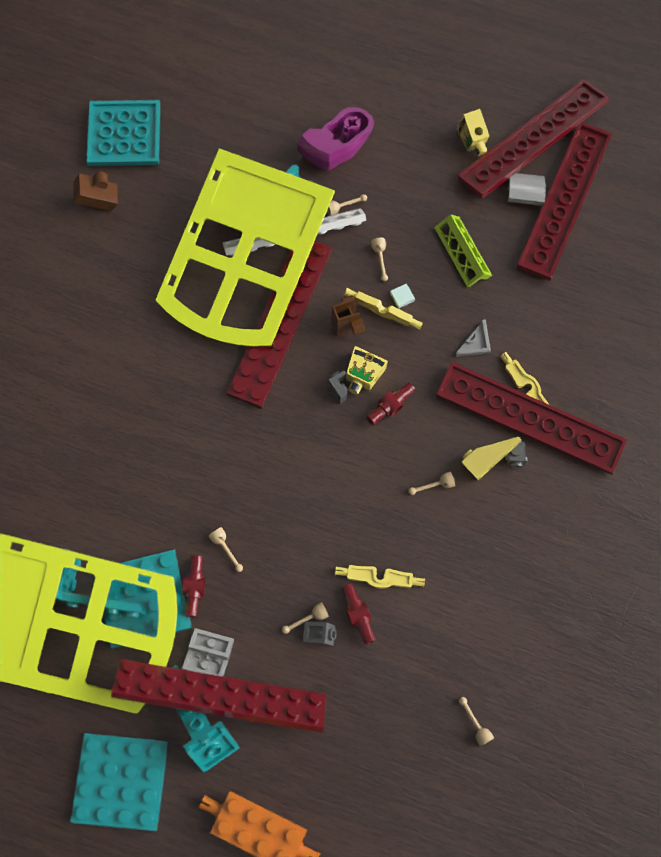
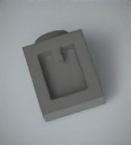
M345 371L332 374L328 380V387L340 404L346 401L348 393L346 386L341 383L346 380Z
M520 442L505 456V466L522 468L528 462V458L525 457V442Z
M305 621L303 642L333 646L336 639L335 625L324 622Z

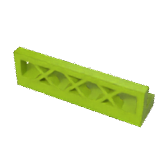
M450 214L434 227L467 287L472 286L480 279L487 280L492 276L459 216ZM446 224L450 227L449 235H444L441 229ZM452 238L458 241L457 250H453L451 247ZM460 253L465 254L467 257L465 265H461L459 262ZM469 268L473 269L476 273V276L471 280L467 276Z

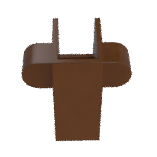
M98 172L94 176L79 173L73 181L74 203L112 211L118 204L117 184L108 182L107 173Z
M352 295L341 298V303L332 306L331 323L337 337L353 332L354 335L365 332L360 312L356 313V303Z

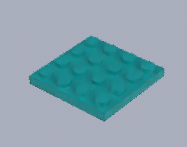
M160 100L90 101L87 146L88 166L159 165Z
M175 550L120 563L174 577L177 595L176 632L192 629L190 618L185 617L186 599L185 595H183V584ZM138 574L137 581L150 582L151 577ZM112 580L107 599L140 604L146 609L145 615H139L138 618L126 616V612L119 611L118 615L106 613V609H104L106 625L152 637L157 636L159 621L157 591L119 580ZM110 642L112 649L123 646Z
M84 733L71 823L157 831L169 741Z

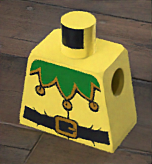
M478 109L464 114L457 127L458 133L467 151L475 150L477 156H482L488 152L485 143L489 138L482 113Z
M355 346L346 374V380L351 382L348 391L358 395L361 388L370 390L386 370L388 361Z

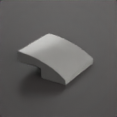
M515 173L508 181V202L543 206L545 203V176Z
M195 628L182 670L224 676L234 639Z

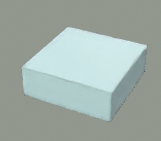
M407 284L390 291V295L398 309L415 301Z

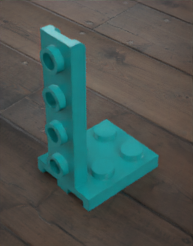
M75 558L74 565L81 566V560ZM63 568L55 600L65 603L68 607L79 608V605L87 606L86 609H88L91 596L72 593L76 588L75 576L79 570ZM107 599L105 605L106 613L118 615L120 611L126 612V616L138 618L139 615H145L146 609L136 603Z
M176 709L192 738L183 747L203 772H206L240 748L221 721L211 727L204 713Z

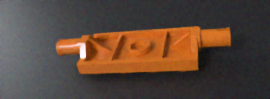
M232 791L229 792L225 803L221 804L205 795L202 801L210 806L201 803L199 809L216 816L215 819L217 820L210 832L211 834L257 857L320 856L319 852L303 845L302 841L307 829Z

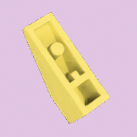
M515 437L477 448L474 451L470 449L463 455L464 460L462 463L479 480L521 442V439Z

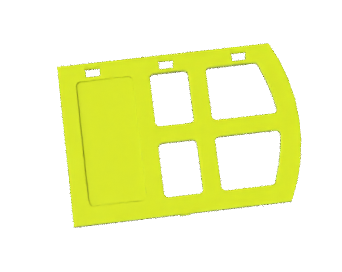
M219 148L156 301L180 323L208 338L240 346H272L335 191ZM217 170L221 173L218 177V180L214 181L212 180V178L214 176L215 171ZM209 219L242 232L241 239L232 258L196 246L197 238L205 220ZM194 222L199 224L195 234L190 232ZM257 238L293 251V256L283 277H278L246 265L249 253ZM191 259L225 272L224 280L207 318L197 315L174 297L187 262ZM172 275L177 277L173 286L168 285ZM239 279L250 281L277 293L261 330L239 329L221 325L222 318Z
M0 533V681L137 714L145 703L111 698L112 690L86 683L93 650L97 640L111 642L150 652L152 657L148 664L166 667L173 647L177 621V595L174 577ZM11 542L24 545L22 552L10 549ZM75 558L88 561L86 568L74 565ZM65 567L91 573L96 577L84 619L53 611L60 579ZM138 574L151 577L150 582L137 581ZM112 580H119L157 591L159 606L157 636L152 637L102 623L101 620ZM48 628L74 633L80 637L71 674L68 679L43 674L37 670Z

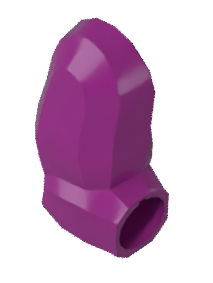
M348 107L343 109L322 129H308L299 139L298 152L316 167L329 171L351 159L359 151L372 132L374 120L367 111L361 108Z

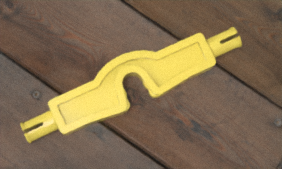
M347 288L344 296L352 295L355 303L372 310L374 313L384 318L392 319L407 327L410 325L420 330L423 324L413 319L412 315L394 306L383 307L379 299L360 291L356 293Z
M507 352L502 354L500 358L506 364L505 370L512 378L516 387L520 389L526 385L530 386L531 390L526 395L549 404L541 394V388L537 380L531 375L526 374L517 360L512 361Z
M349 565L348 568L336 567L335 575L347 576V580L366 582L371 587L377 589H385L391 586L411 588L412 585L424 587L425 579L414 578L412 573L392 569L385 570L382 580L377 579V569L371 566Z

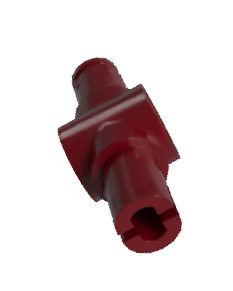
M408 382L398 391L393 393L391 391L387 392L379 400L378 407L366 417L367 421L374 426L384 416H394L403 407L404 400L415 392V387Z
M191 556L190 571L183 580V595H185L186 599L185 617L189 618L197 617L198 601L201 599V596H204L205 578L201 574L202 556Z
M353 584L342 587L348 603L346 612L351 625L359 629L365 645L375 642L376 639L370 626L371 615L366 603H362V600H359Z

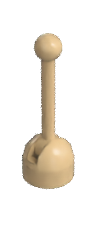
M363 194L359 198L340 204L336 201H331L327 214L332 216L339 212L340 207L359 201L365 202L367 196Z
M375 238L371 240V246L373 251L379 255L382 271L381 280L387 281L388 276L385 273L382 252L386 248V242L384 238Z
M451 471L440 477L438 482L418 488L411 487L408 493L414 495L418 491L438 485L444 488L454 487L453 475Z
M222 527L209 535L211 541L222 545L235 565V570L241 572L243 566L238 564L224 543L226 534Z
M321 602L314 606L311 615L289 626H283L282 632L287 634L294 627L312 618L323 620L329 617L323 603Z
M461 697L459 704L464 706L478 730L476 740L479 746L494 739L488 729L480 727L467 705V699Z

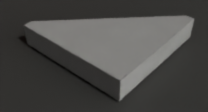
M482 320L480 325L456 352V357L490 354L491 349L486 320Z

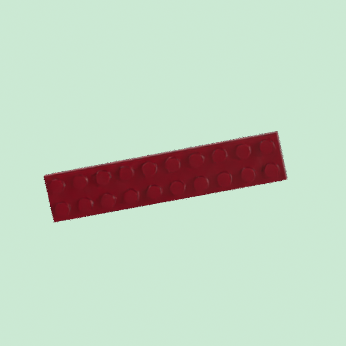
M583 79L459 173L458 180L483 199L609 102V96Z
M584 122L578 124L516 268L548 281L551 280L612 133Z
M314 241L272 346L247 347L227 391L228 396L261 409L263 408L332 252V247ZM291 251L280 277L285 275L293 256V251ZM276 291L272 292L256 330L263 328L276 297Z
M451 362L436 394L437 397L610 475L614 473L628 440L454 362Z
M121 659L111 693V698L320 733L324 729L326 694Z

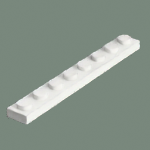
M356 209L324 217L318 234H324L327 230L331 229L340 230L347 225H359L361 222L366 221L365 213L362 209ZM241 238L223 242L226 255L234 256ZM257 238L251 251H255L263 246L271 247L275 244Z

